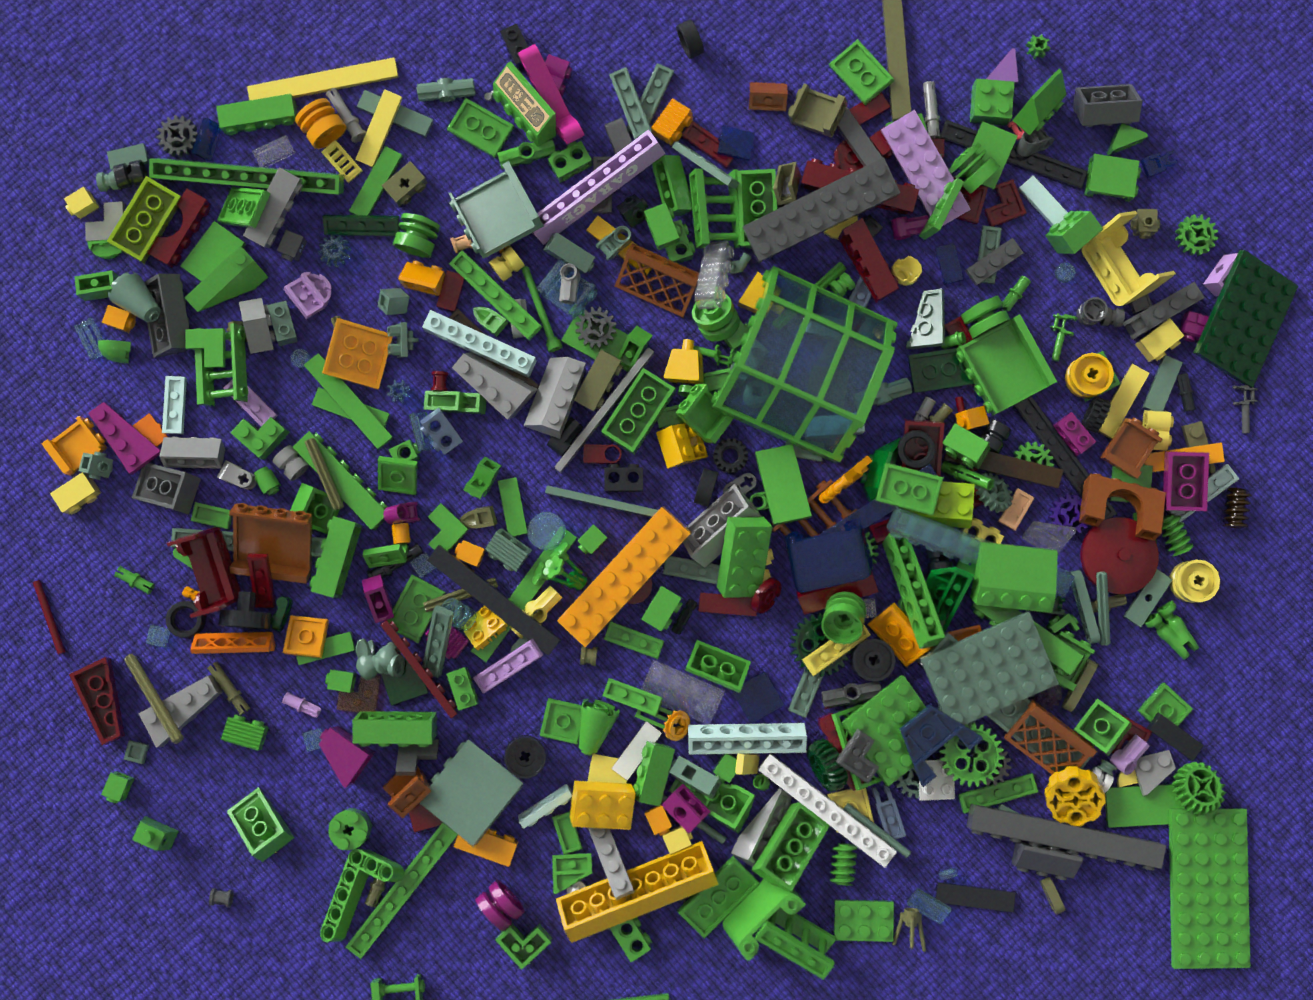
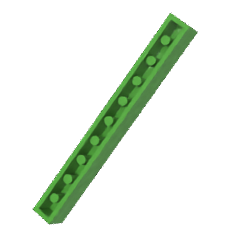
M149 158V178L268 188L278 170L277 168ZM283 169L302 180L301 184L303 187L301 191L344 194V174Z

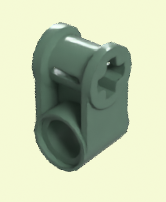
M619 226L609 235L602 238L596 244V247L600 248L606 255V260L610 261L631 243V231L626 226ZM625 232L628 234V237L625 240H620L618 235Z

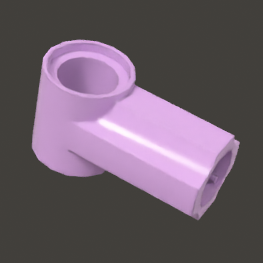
M1135 734L1123 749L1113 753L1110 762L1123 774L1129 775L1135 770L1137 766L1136 761L1150 745Z

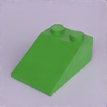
M259 787L227 810L251 855L261 862L294 839L285 821Z

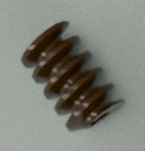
M1227 488V491L1232 494L1226 495V498L1231 501L1226 502L1225 506L1230 509L1224 510V513L1229 516L1223 518V521L1228 524L1222 526L1237 529L1248 527L1247 524L1243 523V520L1249 519L1244 513L1250 512V509L1245 508V505L1251 504L1246 498L1252 497V494L1242 488Z

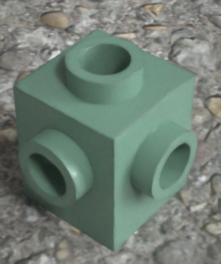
M95 451L94 455L83 453L78 471L88 473L89 478L100 480L101 477L109 478L113 469V459L106 458L107 454Z

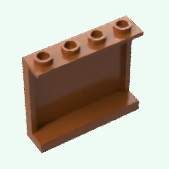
M245 503L234 504L229 512V515L233 516V563L230 566V574L250 576L247 556L249 554H268L272 579L307 584L312 569V514L304 511H288L283 508L273 509L266 506H250Z

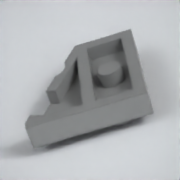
M1170 750L1143 756L1136 761L1135 773L1142 796L1148 795L1176 769Z

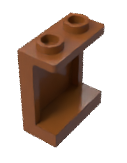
M1133 417L1132 419H1124L1100 458L1128 476L1138 479L1142 473L1139 470L1158 442L1161 443L1163 439L1158 436L1159 432L1152 428L1146 429L1142 426L1143 422Z
M418 766L416 776H396L395 774L383 786V789L392 798L388 802L389 807L402 819L432 791L424 772Z

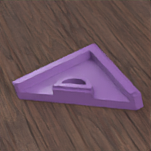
M1015 48L1010 50L986 79L1018 83Z

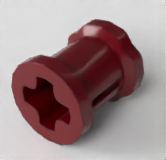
M432 371L433 387L431 391H448L446 380L449 373Z

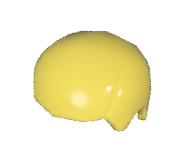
M907 256L902 260L899 258L891 268V274L896 277L900 285L904 286L914 284L922 273V265L911 256Z

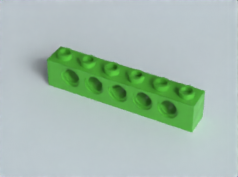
M904 530L889 533L882 544L919 649L937 646L945 638L908 532Z

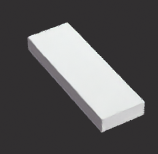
M646 721L611 769L625 780H628L642 761V750L646 746V742L655 743L662 733Z

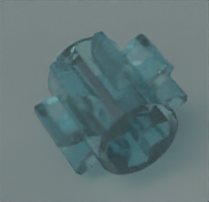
M394 380L392 386L387 385L390 389L387 396H394L392 398L394 403L397 399L404 403L403 399L405 397L410 398L407 391L411 388L409 386L404 387V380L401 383ZM396 389H398V390L401 389L403 392H402V394H400V393L397 394V393L395 392V390H396Z

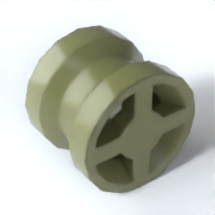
M582 646L580 665L590 664L591 666H596L598 647L587 648Z

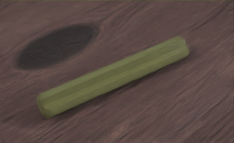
M314 438L306 440L305 445L333 509L339 510L343 508V502Z
M495 578L486 580L493 587H498ZM462 588L426 601L423 605L425 611L430 612L434 610L436 605L444 607L472 597V595Z

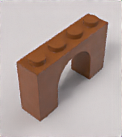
M1090 474L1084 481L1079 522L1098 527L1105 518L1107 499L1110 497H1121L1129 501L1137 512L1135 536L1155 541L1162 533L1166 492L1159 491L1157 488L1143 487L1137 483L1123 482L1117 478L1103 477L1101 474Z

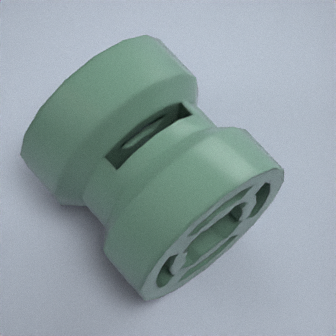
M110 171L109 174L104 172L96 174L97 186L101 192L108 191L111 188L113 190L120 189L113 171Z

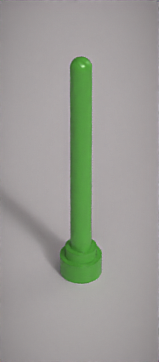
M524 266L522 272L548 339L546 340L547 350L549 353L558 351L563 346L560 339L554 336L530 269Z

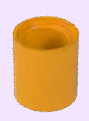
M409 523L391 525L393 544L411 543Z

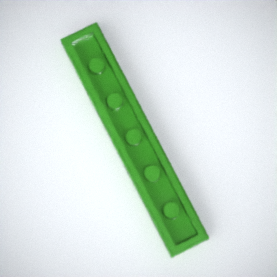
M461 250L449 263L529 341L542 328L526 310L465 252Z
M319 353L304 364V367L371 443L380 450L393 437L342 379L322 374L325 360Z

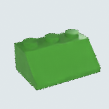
M1060 68L1040 87L1012 120L1029 135L1034 130L1039 131L1046 123L1044 120L1048 122L1055 114L1053 110L1057 112L1064 104L1062 100L1067 94L1063 73Z
M697 640L685 671L740 693L751 661Z

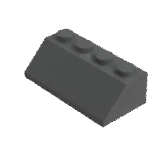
M159 273L145 281L146 286L161 310L160 316L156 321L147 322L153 358L179 354L189 350L186 349V329H189V319L186 314V301L183 296V283L180 279V274Z

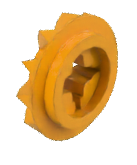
M673 711L672 715H667V722H663L665 724L663 731L666 733L667 738L672 741H678L688 733L690 718L684 711ZM674 723L680 724V726L673 727Z

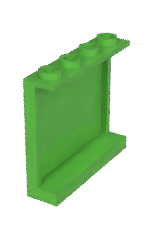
M1020 314L956 349V356L959 362H963L966 367L965 373L967 377L973 380L976 385L974 389L979 397L982 396L985 402L983 403L987 413H991L992 416L1057 382Z

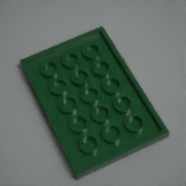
M1239 250L1193 353L1243 385L1253 388L1298 285L1246 250Z

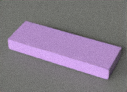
M233 379L223 389H232ZM247 385L249 391L247 396L248 402H236L262 427L270 417L275 419L278 415Z

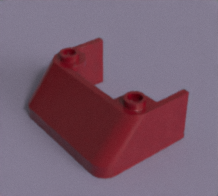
M219 527L206 529L166 543L167 547L176 544L179 554L184 557L189 556L200 593L194 599V604L198 611L190 614L191 618L219 611L238 601V594L241 592L236 574H230L232 561L223 533Z

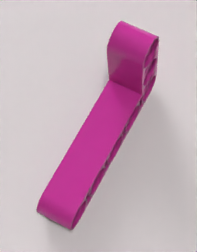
M533 44L518 52V56L534 89L556 113V133L567 145L583 137L584 132L580 124L570 115L537 46Z

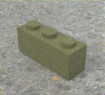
M600 350L574 401L592 411H596L597 408L600 409L605 402L603 397L606 391L609 393L614 385V382H612L614 376H619L623 369V365H621L623 361L604 350Z

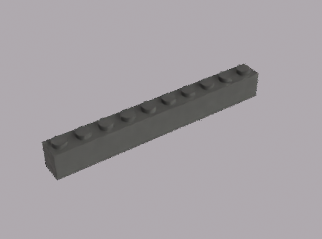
M972 803L970 804L966 827L972 829L971 832L974 834L983 835L984 832L991 833V837L998 839L1006 836L1010 837V841L1017 843L1025 840L1029 841V845L1040 847L1041 844L1048 845V849L1059 851L1060 848L1067 849L1066 852L1075 855L1083 852L1086 853L1085 856L1095 859L1098 856H1103L1106 861L1116 863L1117 860L1124 861L1123 864L1134 867L1137 863L1143 865L1142 868L1153 871L1155 867L1162 869L1166 845L1160 842L1083 826H1072L1068 823H1060L1054 820Z

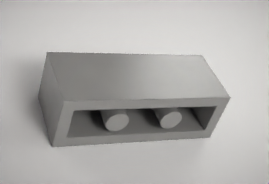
M164 437L159 457L164 467L221 469L225 447L222 439Z

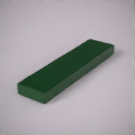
M323 215L324 235L395 236L397 232H400V227L398 226L400 223L399 216Z

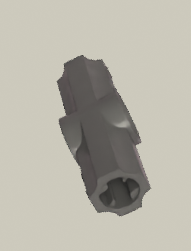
M879 681L859 685L848 684L843 688L822 691L821 695L824 708L829 709L845 705L850 707L856 706L858 703L869 701L882 690ZM853 692L856 694V697L850 698L847 694Z

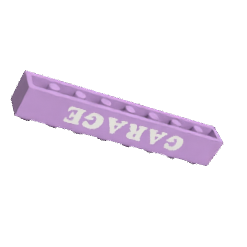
M647 130L537 214L544 227L533 233L543 245L546 244L552 234L562 232L662 157L665 152L652 133Z

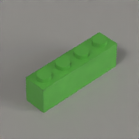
M292 94L216 106L219 127L228 135H234L238 131L244 130L252 132L256 128L262 127L270 129L280 124L292 125L297 115L296 101Z

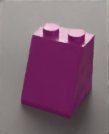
M339 726L326 728L320 736L322 740L319 746L342 786L347 788L353 785L375 754V751L368 746H359L357 743H353V736Z

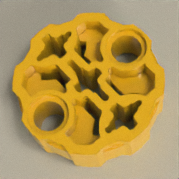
M1069 766L1060 772L1053 773L1049 777L1047 787L1044 789L1047 808L1052 812L1053 818L1060 823L1065 822L1072 826H1083L1086 822L1095 821L1101 815L1102 806L1105 805V794L1102 785L1097 779V775L1090 770H1083L1077 766Z

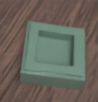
M129 740L124 760L144 764L149 744Z

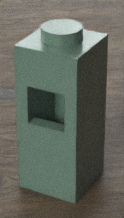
M558 233L551 235L543 249L564 264H573L580 274L589 273L594 266L593 260L595 257Z
M681 756L677 760L674 759L671 763L669 773L673 778L711 800L713 799L722 783L718 777Z

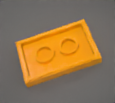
M895 603L891 604L867 624L881 640L890 645L894 655L905 667L933 648L932 646L919 649L909 618Z

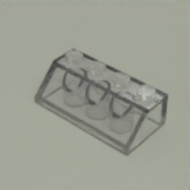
M654 659L641 687V690L664 698L661 705L674 711H684L690 718L706 725L711 723L725 690Z

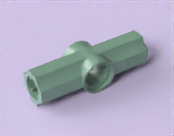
M441 78L437 82L417 84L419 102L431 100L450 102L459 97L475 96L474 79L453 80L451 78Z
M908 378L891 383H881L873 405H883L893 401V399L912 394V387ZM865 391L852 394L856 410L860 406Z

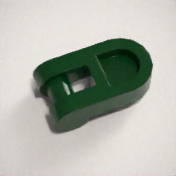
M279 597L277 599L278 609L271 618L273 630L281 632L284 629L293 605V600L290 597Z

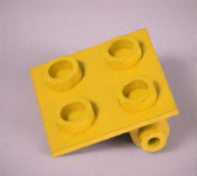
M483 606L461 624L460 627L474 648L483 650L490 643L488 639L492 642L491 636L497 638L495 633L500 635L506 631L508 624L486 606Z

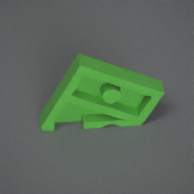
M591 853L552 855L554 894L562 892L592 874Z

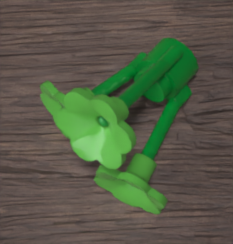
M567 542L557 546L549 556L551 559L547 560L545 564L543 562L538 564L532 579L534 585H538L541 579L546 581L549 579L566 585L570 589L574 587L577 590H581L585 586L587 578L582 575L583 571L576 567L566 553V550L570 547ZM564 561H566L574 571H571L569 574L565 572L562 568V566L564 565ZM556 575L565 576L567 581L556 578Z

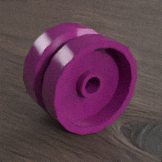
M496 880L489 886L490 893L482 892L475 900L490 922L504 932L512 924L511 918L518 919L525 913V910L512 891L500 880Z

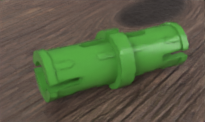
M122 566L117 570L122 572L123 575L118 572L114 574L116 578L129 583L130 587H136L148 595L151 594L152 590L146 588V586L152 589L155 587L154 583L143 579L140 574H134Z

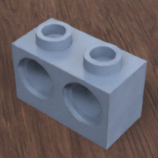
M439 407L420 420L423 425L420 429L426 437L430 435L434 440L431 444L437 452L441 450L445 455L463 442ZM432 421H439L437 428L432 429L429 427ZM449 436L450 441L448 443H441L442 437Z

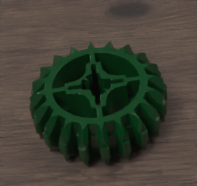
M821 739L808 746L807 758L822 787L831 792L843 788L848 781V772L844 767L835 762L840 754L833 747V744L829 743L828 740Z

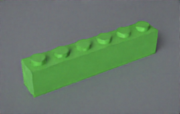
M308 431L293 448L317 472L305 445V441L314 438L341 499L371 530L375 531L385 521L383 512L388 506L383 501L379 503L375 499L376 493L370 487L366 489L362 485L364 481L356 473L353 475L349 471L351 467L343 459L339 461L335 457L337 455L336 451L330 446L327 448L322 443L324 439L317 432L313 434Z
M975 603L971 606L976 616L981 619L985 617L990 621V626H995L1022 614L1018 609L982 606ZM1034 621L1049 661L1055 667L1053 670L1061 676H1070L1084 656Z

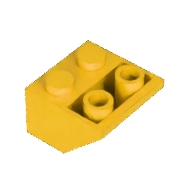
M686 423L671 425L656 432L667 469L708 457L703 439Z

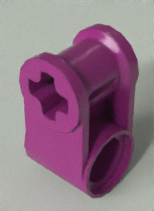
M418 502L401 503L387 507L383 512L385 521L389 524L421 521L416 508Z

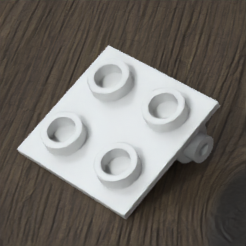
M939 759L924 760L937 777L924 787L919 781V800L955 799V782L952 780L954 774L947 776L946 773L949 769L942 768L946 762Z

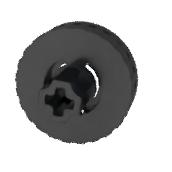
M239 592L237 610H220L218 626L270 629L272 613L255 612L256 593Z

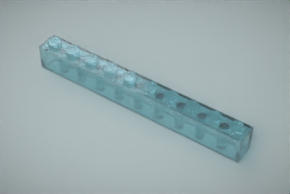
M895 506L886 526L890 535L897 539L903 537L908 539V542L913 545H925V548L932 552L938 550L943 552V555L948 558H960V561L967 565L977 564L981 542L993 543ZM1057 567L1056 598L1058 595L1065 598L1075 577L1069 571Z

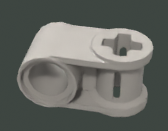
M225 460L217 476L221 480L247 490H251L257 485L254 474ZM244 478L249 479L248 483L243 481Z

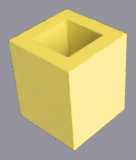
M85 187L64 198L68 204L65 206L68 212L79 219L99 208L91 192Z
M681 826L662 835L670 854L692 845L690 841L693 839L692 833H688Z

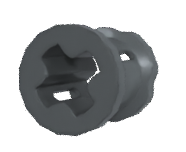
M212 888L209 905L219 904L230 908L233 903L234 891H220L217 888Z

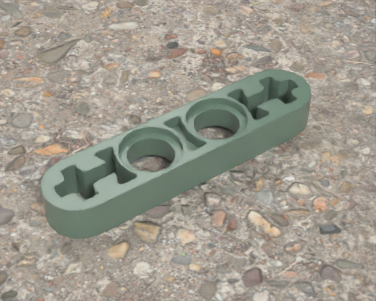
M1080 570L1069 572V579L1086 640L1089 644L1099 643L1100 634L1083 574Z

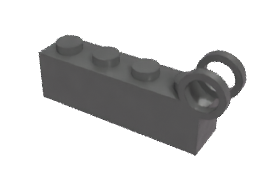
M1193 282L1122 324L1133 340L1205 297L1197 284Z

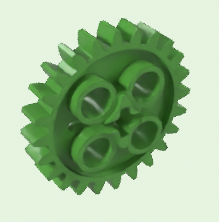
M972 723L970 728L980 734L987 743L985 751H979L977 745L973 747L976 757L972 758V772L968 771L970 757L967 756V752H971V749L969 750L967 747L960 749L957 746V742L960 739L957 735L943 745L945 750H939L940 753L944 754V757L939 760L946 762L942 768L949 769L946 775L954 774L953 781L960 778V785H963L965 781H967L968 787H971L972 782H974L976 787H979V781L986 785V778L994 780L991 774H999L996 767L1003 766L998 763L999 760L1004 759L1003 756L999 755L1004 749L997 747L1001 741H994L997 734L990 736L991 729L988 728L983 731L984 726L982 724L977 729L976 724ZM959 758H963L966 761L963 769H958L956 766V761ZM979 760L985 762L986 766L983 771L976 769V763Z

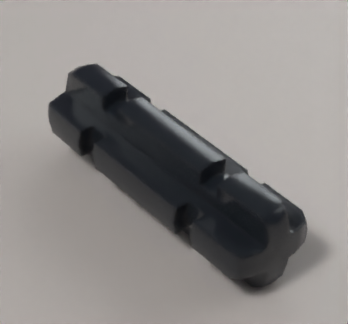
M688 599L685 604L686 607L683 608L676 620L677 623L672 627V632L678 635L683 631V626L687 624L693 613L692 610H695L697 602L692 599Z

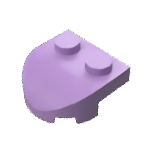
M311 272L302 273L300 278L287 284L283 289L306 319L323 310L331 296L329 281L323 275L311 274Z

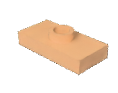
M1019 488L1016 489L1012 496V505L1002 513L998 522L1013 531H1016L1034 500L1033 496Z

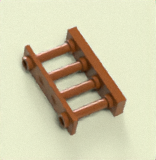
M824 479L816 486L818 490L807 499L809 506L827 526L828 532L822 536L821 533L818 534L806 519L798 520V523L813 539L812 542L814 544L809 548L804 547L785 524L775 525L772 528L773 533L779 528L796 548L799 555L796 560L800 565L861 515L857 509L853 511L847 509L835 495L830 501L842 514L841 517L843 518L837 524L817 504L814 498L833 483L831 479L828 482Z

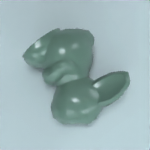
M364 638L358 640L356 645V655L358 657L356 669L363 679L371 680L378 673H384L392 677H401L403 675L405 659L394 642H388L387 645L381 647L375 654L373 640L368 642Z

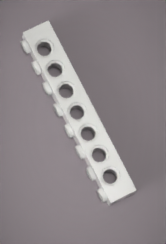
M769 753L759 766L758 770L883 867H886L897 851L773 754Z

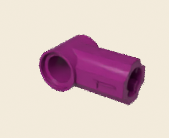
M928 215L909 219L907 217H899L891 220L894 240H903L912 235L920 234L929 219Z

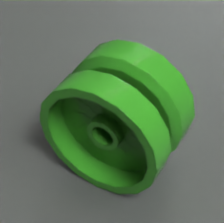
M712 292L698 299L693 306L692 317L702 336L709 341L725 340L733 335L739 327V314L734 308L731 298L725 293Z
M998 295L974 305L960 315L965 324H972L977 321L968 330L972 339L1011 320L1007 311L1002 310L994 314L1003 305Z

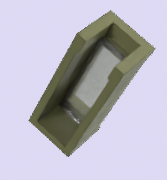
M797 162L778 166L773 187L778 205L797 200L800 179H802Z

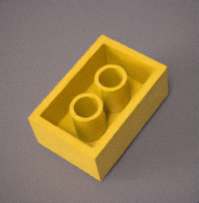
M574 781L570 809L572 827L631 830L636 794L632 784Z

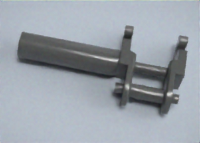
M1232 386V389L1244 391V400L1242 402H1233V405H1241L1242 434L1250 433L1249 403L1254 404V402H1258V400H1255V391L1258 388ZM1247 391L1251 392V400H1247Z

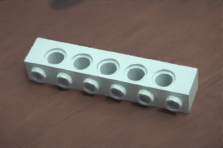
M430 310L422 326L427 333L527 378L530 377L537 362L536 358L432 310Z
M805 723L688 725L689 754L806 753L807 735Z

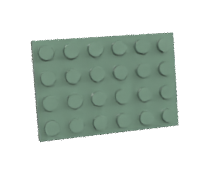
M1028 611L920 658L941 711L963 725L1059 684L1034 621Z

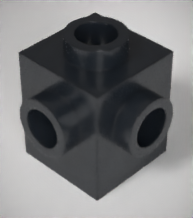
M633 194L616 206L624 222L632 228L645 220L644 211L647 210L648 204L643 198L639 199Z

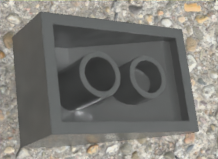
M148 463L141 469L132 498L189 515L201 478L186 472Z

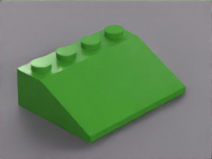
M981 542L970 598L976 605L1052 613L1056 597L1058 551Z

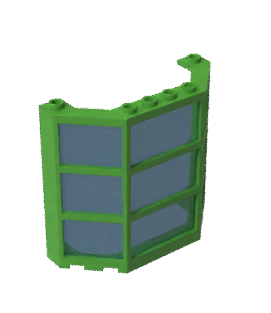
M772 266L769 270L766 269L763 274L762 280L764 283L762 287L765 288L763 297H759L755 305L757 312L755 316H751L747 326L750 327L748 333H744L740 341L742 345L740 352L737 351L732 360L735 363L723 387L712 395L710 400L713 403L711 409L836 464L841 462L845 449L850 448L855 440L856 435L854 433L859 428L862 429L867 420L894 354L895 348L891 344L896 341L894 330L897 327V322Z

